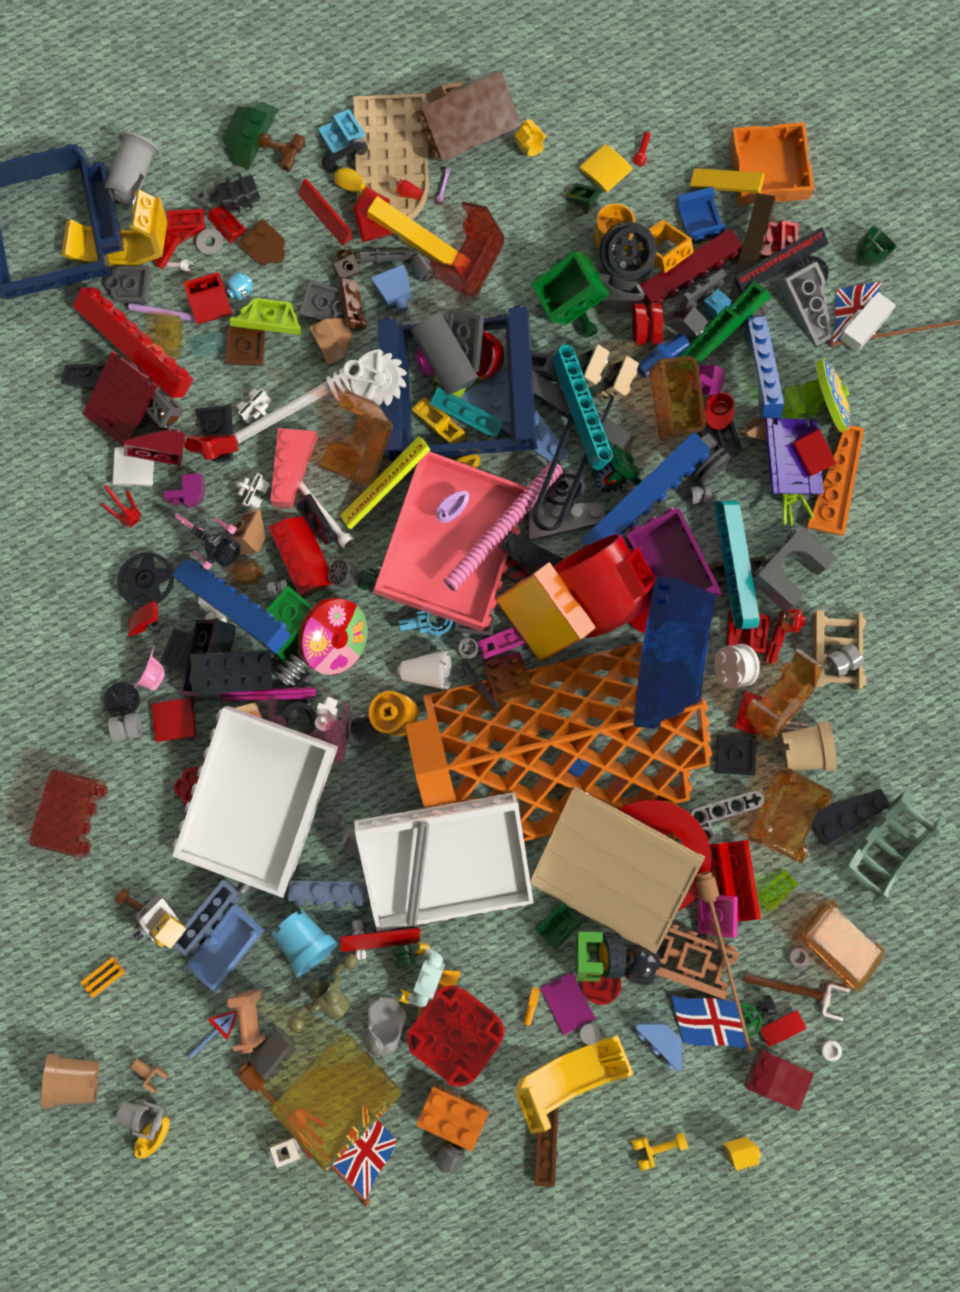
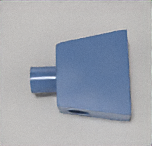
M404 264L371 277L375 290L388 308L396 305L399 313L409 309L406 301L412 299Z

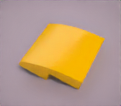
M606 144L580 166V171L591 178L594 184L606 193L632 170L630 164Z

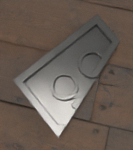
M722 269L708 278L703 287L699 284L691 294L689 292L685 293L679 309L693 306L696 308L698 306L697 303L707 299L713 290H720L725 285V279L728 274Z

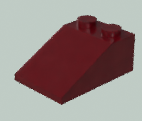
M171 429V431L164 430L124 440L123 456L181 466L186 434L180 430Z
M758 1048L743 1086L768 1099L800 1111L814 1073Z

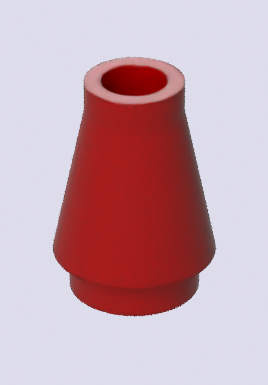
M400 179L396 194L399 197L420 201L424 190L406 179Z

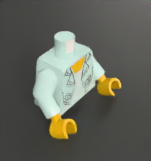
M417 942L419 950L414 952L415 954L424 955L426 960L423 963L413 994L401 989L400 991L403 992L402 996L397 998V1000L405 1004L410 1003L424 1007L427 1005L428 1000H433L445 964L442 963V956L432 950L429 944Z

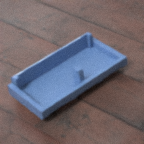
M235 904L190 959L186 967L212 992H216L243 956L249 951L250 947L264 932V929Z

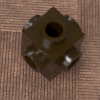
M349 249L340 250L335 256L329 258L340 280L346 277L351 278L356 275V272L360 271L358 266L360 260L357 254H353Z

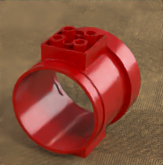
M620 533L604 537L585 546L553 567L565 583L572 597L580 604L596 627L585 636L586 638L598 637L623 626L643 613L653 602L652 598L648 595V591L654 585L656 579L640 549L636 547L629 550Z

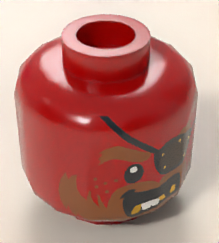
M790 608L786 613L782 610V612H778L777 625L781 626L782 631L798 633L801 627H805L806 616H802L801 609Z

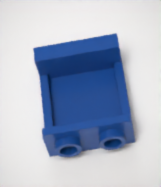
M713 187L683 194L677 198L676 207L685 234L694 243H700L709 237L714 239L724 233L726 226L725 223H721L713 200L715 195Z

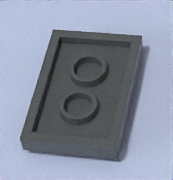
M453 308L449 309L447 324L474 371L479 372L484 315Z

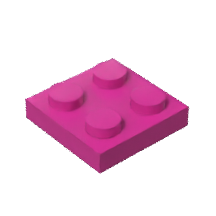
M698 895V934L718 936L710 905L705 903L704 900H700ZM719 895L716 897V901H713L721 935L722 937L736 938L738 897Z

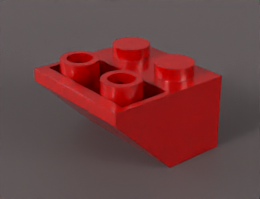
M219 272L183 282L197 325L233 315Z

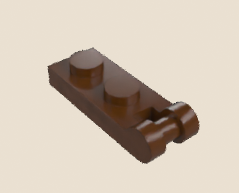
M341 279L338 283L345 325L347 328L357 327V329L364 330L367 326V321L363 316L358 281Z

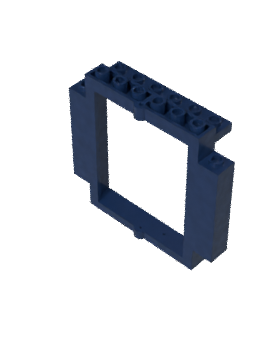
M68 144L65 147L52 148L44 152L31 153L28 156L15 157L3 162L0 161V187L32 179L38 180L45 176L80 168L98 261L11 282L0 225V295L5 300L111 275L107 254L125 250L113 189H105L110 174L104 162H96L90 165L88 155L77 144Z

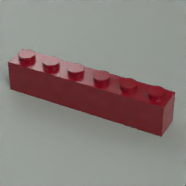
M731 229L725 231L693 251L691 255L666 273L661 271L642 283L640 287L645 294L643 301L647 306L650 303H661L662 306L669 297L673 299L679 295L680 290L691 288L696 280L705 279L712 270H719L728 260L734 261L740 256L743 245Z

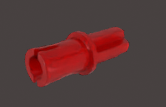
M775 625L771 641H768L769 648L765 657L767 663L775 664L780 648H783L782 642L786 631H782L781 626Z

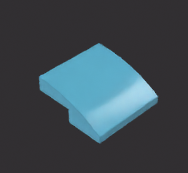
M350 109L334 115L333 122L318 128L320 136L332 154L350 145L353 139H363L365 137L364 131Z

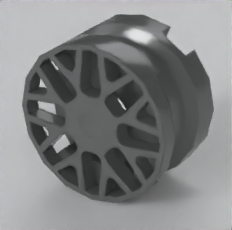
M342 559L334 561L328 571L329 581L333 585L344 589L352 587L358 578L357 567Z

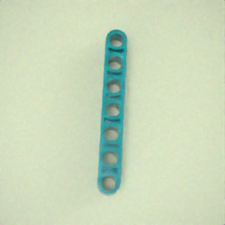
M562 345L552 357V363L588 461L592 468L601 470L612 459V450L575 351L569 345Z
M737 500L718 501L715 505V515L734 626L737 629L757 628L760 619L740 504Z

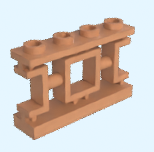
M671 924L668 929L669 932L691 939L693 942L690 944L684 941L680 951L672 948L674 937L668 936L666 933L664 938L668 940L662 958H660V963L666 965L669 955L676 957L678 961L675 968L683 972L681 975L660 967L659 970H656L655 974L725 1000L729 984L720 980L725 966L724 958L721 956L719 965L709 961L712 951L705 949L707 945L721 951V947L716 945L717 940L705 937V940L697 938L698 933L686 930V933L678 931L679 926ZM724 943L726 953L731 954L728 961L736 965V960L740 953L735 952L736 947ZM688 947L705 953L699 972L682 966ZM706 969L716 972L713 982L719 984L720 988L697 981L695 976L704 978Z

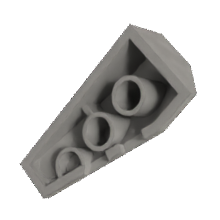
M814 262L777 281L785 300L815 346L832 338L830 316L827 313L826 306L828 301L824 290L825 278L818 263Z

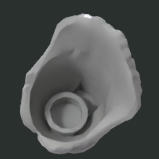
M384 997L375 1000L368 1009L369 1022L365 1044L375 1057L388 1056L398 1048L402 1029L407 1020L406 1010L393 998Z

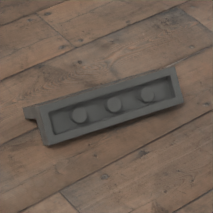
M131 363L134 367H136L143 374H145L136 364ZM148 377V378H149L148 385H150V383H151L153 380H152L150 377ZM157 386L152 397L153 407L149 403L146 408L147 413L161 428H165L171 416L181 417L184 412L177 401L171 398L159 386ZM159 409H162L164 412L162 419L160 418Z

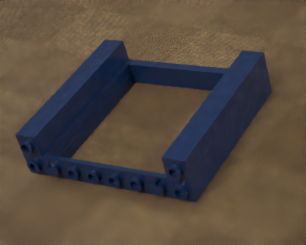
M516 305L513 308H509V316L497 315L490 318L484 316L483 331L506 329L512 438L428 445L431 449L430 452L443 457L538 449L531 325L527 306ZM386 317L383 320H378L379 349L383 352V355L391 353V360H401L402 363L398 367L407 372L406 375L401 376L406 383V387H399L400 398L398 399L393 395V399L388 406L385 404V401L381 404L383 452L389 461H394L412 443L408 338L413 337L411 329L417 324L409 323L399 326L397 319Z

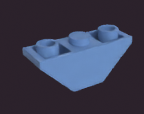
M635 1023L633 1025L637 1029L634 1033L642 1041L647 1039L651 1043L649 1048L657 1056L661 1053L666 1058L664 1063L671 1070L674 1068L679 1072L682 1070L681 1038L667 1024Z

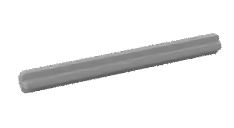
M420 822L418 824L406 918L408 926H416L418 921L430 828L428 822Z

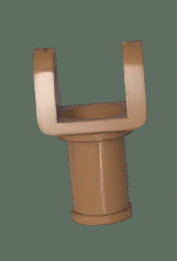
M138 1057L129 1067V1069H132L143 1078V1087L153 1094H156L158 1089L149 1082L155 1073L164 1079L170 1076L161 1066L156 1065L151 1068Z

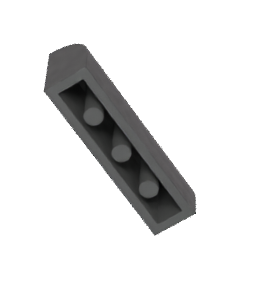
M441 312L424 319L411 329L413 337L447 395L464 389L475 382L478 376Z

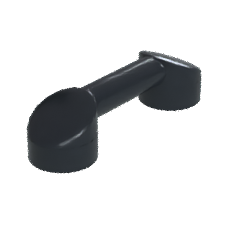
M360 138L353 139L347 147L332 155L326 154L322 158V168L326 172L331 173L337 167L336 161L353 151L357 155H364L368 150L367 143Z

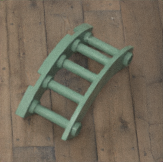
M908 790L903 791L889 804L891 809L884 816L880 814L852 848L855 853L851 859H845L837 874V877L842 881L848 876L854 877L875 894L871 903L873 907L880 902L884 903L889 898V891L904 867L924 844L932 837H937L942 831L943 819L941 817L932 824L910 806L911 803L909 801L912 794ZM901 811L908 813L926 828L918 838L895 821V817ZM886 826L893 828L912 844L904 855H901L881 838L880 833ZM871 844H877L898 861L890 873L867 855L868 852L866 851ZM860 861L866 863L884 878L880 887H877L858 871L857 866Z

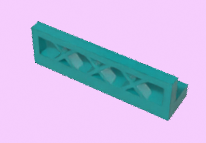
M437 387L430 402L431 405L494 439L501 436V429L505 421L454 394L447 395L443 388Z

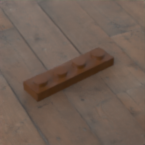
M558 1107L546 1114L551 1128L546 1131L537 1132L535 1186L555 1187Z

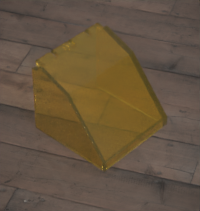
M347 1034L323 1053L269 1109L324 1172L402 1095L399 1092L401 1089L392 1079L387 1084L383 1082L388 1075L378 1064L373 1069L369 1067L374 1060L364 1049L359 1054L356 1053L361 1045L352 1036L349 1037Z

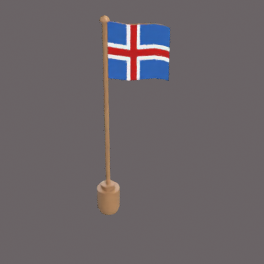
M711 872L700 873L696 875L697 880H695L699 899L704 900L705 903L710 905L735 1001L714 997L685 998L671 994L683 1042L699 1046L726 1045L744 1048L750 1053L753 1051V1047H751L713 904V901H716V897L719 896L715 876H712Z

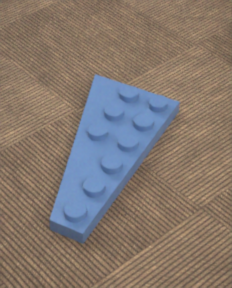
M502 367L495 376L481 381L465 392L460 398L505 421L501 430L512 436L509 376ZM536 411L538 449L533 451L546 461L551 462L560 441ZM565 447L563 448L559 461L568 456L569 454Z

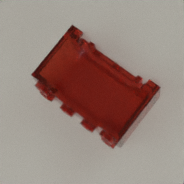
M52 769L49 773L31 832L30 846L76 858H85V855H88L91 850V843L85 837L91 830L90 820L97 809L96 800H101L107 794V782Z

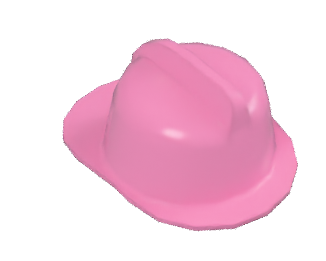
M152 653L145 671L134 688L140 685L156 690L162 682L164 668L152 657Z

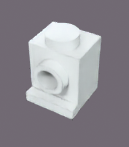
M295 1135L273 1144L269 1151V1158L272 1164L275 1163L276 1168L298 1160L302 1156ZM282 1148H287L289 1153L284 1155L281 1151Z

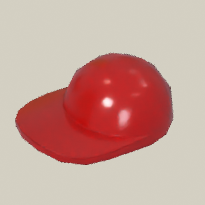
M719 392L708 397L705 407V421L712 429H724L731 423L735 402L730 394Z

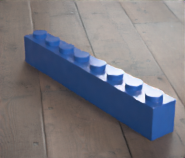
M693 432L581 540L586 545H589L617 533H620L624 538V533L629 528L631 529L639 524L638 519L642 515L646 517L653 510L652 506L656 502L661 503L668 496L666 493L671 488L674 490L682 483L680 481L681 478L685 475L687 477L691 475L696 469L694 466L699 461L703 463L710 456V448Z
M186 558L172 576L271 651L277 653L291 636L286 631L287 626L279 619L275 622V617L268 611L261 612L263 609L255 602L250 604L251 600L242 593L238 595L239 591L233 586H225L227 583L219 576L214 578L215 574L208 569L203 570L204 567L198 561L194 560L192 562Z

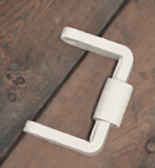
M828 984L821 1000V1014L843 1021L842 1017L826 1013L827 1006H829L832 988L849 992L850 989Z

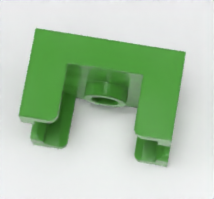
M578 932L575 944L576 981L600 982V975L603 974V963L589 962V951L597 952V943L603 941V932Z

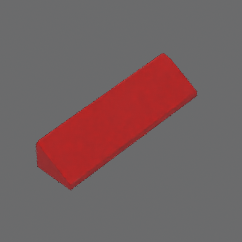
M305 178L298 195L337 241L344 246L353 238L351 229L309 180Z
M416 927L340 936L341 952L414 944L420 941L421 929Z

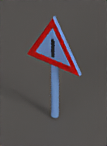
M232 1010L208 1018L207 1020L216 1029L188 1057L192 1058L218 1031L228 1041L237 1017V1011Z

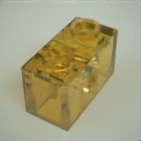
M158 315V321L154 325L157 336L153 342L162 347L163 352L170 357L182 358L184 326L182 318L180 316Z

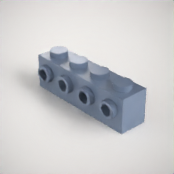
M222 880L185 924L186 930L173 946L184 956L191 953L194 955L201 947L200 942L204 937L206 939L214 930L213 926L217 922L220 923L227 914L228 908L239 902L241 891L228 880Z
M289 881L288 901H294V905H306V901H314L313 905H325V902L329 901L333 902L335 906H345V902H353V906H365V902H370L366 881Z

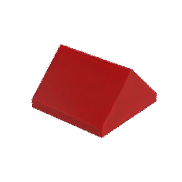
M819 427L814 428L792 443L809 477L837 464Z

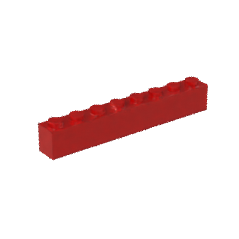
M81 288L73 307L171 398H183L194 380L188 374V371L175 363L174 358L163 352L162 347L151 341L150 336L138 329V326L126 318L122 311L114 307L110 300L102 296L97 288Z

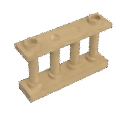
M816 610L812 613V689H821L827 682L854 684L855 691H859L865 686L866 676L863 674V665L854 670V676L843 675L837 678L834 675L824 673V665L827 664V654H824V646L848 645L851 643L856 646L863 658V629H865L866 625L863 612L855 614L854 619L827 618V616H824V610ZM826 626L854 627V638L827 637V635H824V628Z

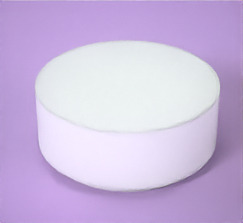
M825 1041L821 1046V1055L828 1061H837L842 1055L841 1046L835 1041Z

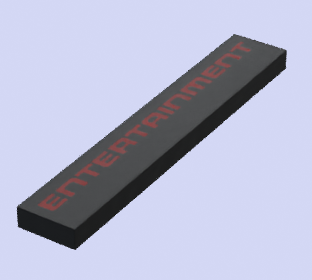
M823 227L812 231L733 276L739 293H743L753 281L760 284L827 246L829 242Z

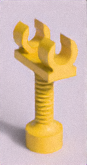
M684 1133L676 1134L675 1139L670 1142H664L652 1147L649 1146L646 1136L632 1140L633 1150L645 1147L648 1158L637 1161L640 1171L655 1167L652 1156L656 1153L671 1150L675 1147L679 1148L680 1151L688 1149Z

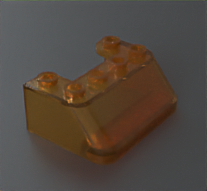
M346 390L338 407L358 415L348 445L339 441H331L327 445L318 467L367 486L372 484L376 477L393 431V424L376 402Z

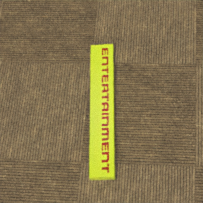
M420 436L340 515L348 528L352 529L431 450Z

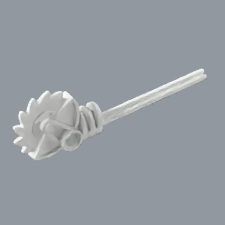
M380 349L364 354L358 361L349 360L339 370V374L337 372L333 373V378L327 376L326 381L234 433L238 444L330 392L333 393L339 402L342 401V395L344 394L348 397V391H350L368 407L372 401H374V407L381 405L383 401L388 406L393 399V395L398 399L400 398L399 387H406V383L401 376L406 375L407 372L398 367L402 361L398 359L391 360L392 354L387 353L383 355ZM358 368V372L352 375L354 369Z

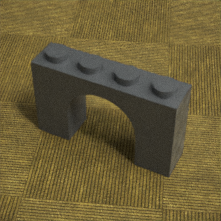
M803 526L798 531L792 530L787 536L789 540L786 543L783 541L776 548L778 552L775 555L772 553L765 560L767 563L765 567L761 565L753 573L756 575L753 579L754 585L785 613L795 605L804 593L786 577L783 570V560L785 558L798 559L818 576L836 558L828 548Z

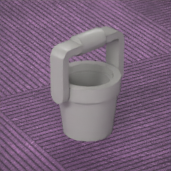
M143 1101V1105L124 1102L117 1113V1122L132 1129V1135L152 1140L163 1120L161 1118L164 1109ZM149 1107L158 1109V1112L153 1120L149 1136L140 1134V1132L146 1126L150 1114Z

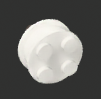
M745 644L725 646L715 655L717 680L725 687L731 689L753 684L758 677L759 667L765 665V660L758 659L755 651Z

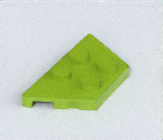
M254 298L249 302V305L244 306L240 310V315L236 318H230V326L301 335V327L298 325L291 302Z

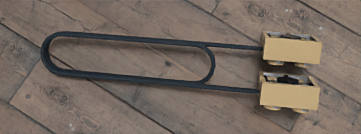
M600 345L585 350L578 356V362L588 388L600 382L601 372L608 363L607 358L610 352ZM628 356L608 364L595 397L606 404L608 403L601 420L602 426L613 401L625 397L631 389L630 384L637 375L636 369L639 363ZM570 414L532 512L535 525L543 531L555 530L563 523L588 463L585 453L557 522L553 527L545 526L539 518V510L574 424L572 414Z

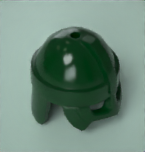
M873 225L857 242L855 251L857 264L865 267L881 264L897 248V245L881 229Z

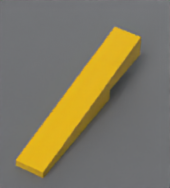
M378 196L370 206L367 213L368 218L398 235L399 240L456 274L463 275L471 261L470 259Z

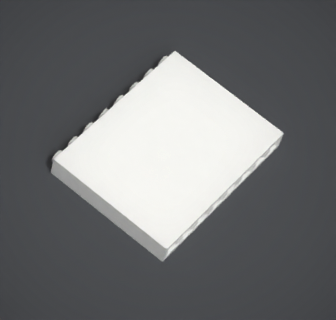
M227 706L222 710L220 709L217 714L216 721L218 723L210 734V739L212 740L210 747L206 748L203 755L206 759L198 770V782L194 784L191 790L193 797L191 802H188L186 805L185 813L187 814L185 820H182L178 829L180 831L179 838L175 839L172 846L174 850L173 857L283 898L288 893L289 881H292L338 746Z
M515 792L355 821V835L377 932L409 927L406 924L417 830L420 822H428L430 828L417 924H427L439 920H448L461 916L466 917L472 914L487 913L500 909L505 910L511 907L526 906L527 904L534 903Z

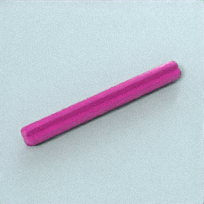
M313 687L276 688L223 693L221 699L223 701L309 699L316 697V689Z

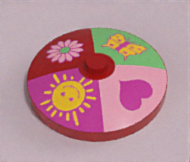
M329 598L316 604L305 616L298 635L299 652L306 665L325 675L339 674L354 665L361 656L367 642L368 626L365 615L355 603L343 598Z

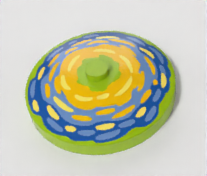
M825 358L816 361V370L821 390L830 415L837 429L842 433L850 429V410L847 399L850 393L847 385L842 384L831 364Z

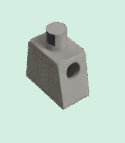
M157 893L135 916L140 925L131 933L137 942L147 934L154 942L153 939L155 937L151 931L166 912L179 921L160 893Z

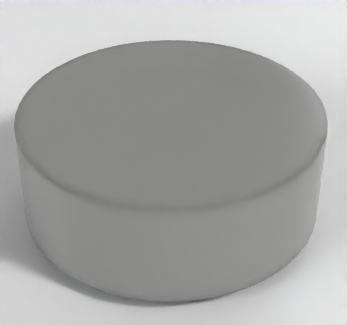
M794 947L788 953V960L795 967H803L808 963L809 955L804 948Z
M585 1024L580 1029V1038L585 1044L592 1045L599 1040L600 1032L594 1024Z

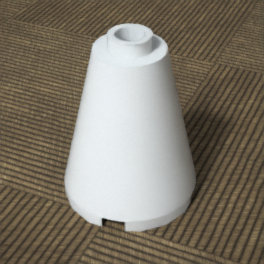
M439 651L402 661L397 668L398 677H401L402 681L440 689H449L451 682H448V676L452 677L450 655L446 656L448 651Z

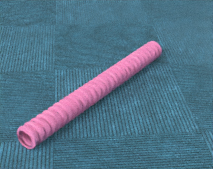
M551 462L530 483L526 490L523 491V494L519 495V498L512 503V506L501 515V518L493 524V527H490L486 535H483L482 539L470 549V552L466 554L467 556L463 557L459 565L457 564L455 569H452L451 573L443 579L444 584L450 590L457 591L458 587L466 581V578H469L470 574L477 569L481 561L485 560V557L496 548L500 540L502 541L504 536L511 531V528L515 527V524L533 507ZM559 464L555 468L548 487L563 473Z

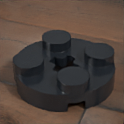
M563 470L559 478L548 487L545 494L546 500L555 505L563 506L576 474L569 470ZM581 481L577 487V490L575 492V495L572 499L570 506L574 505L575 501L578 500L581 495ZM566 485V490L562 491L558 487Z

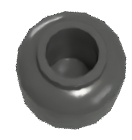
M450 1141L444 1142L435 1156L439 1170L443 1173L457 1172L465 1158V1152L463 1147Z

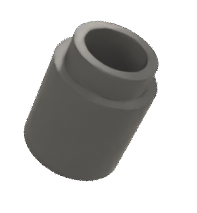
M423 254L414 256L411 260V267L421 282L433 280L436 271L429 259Z

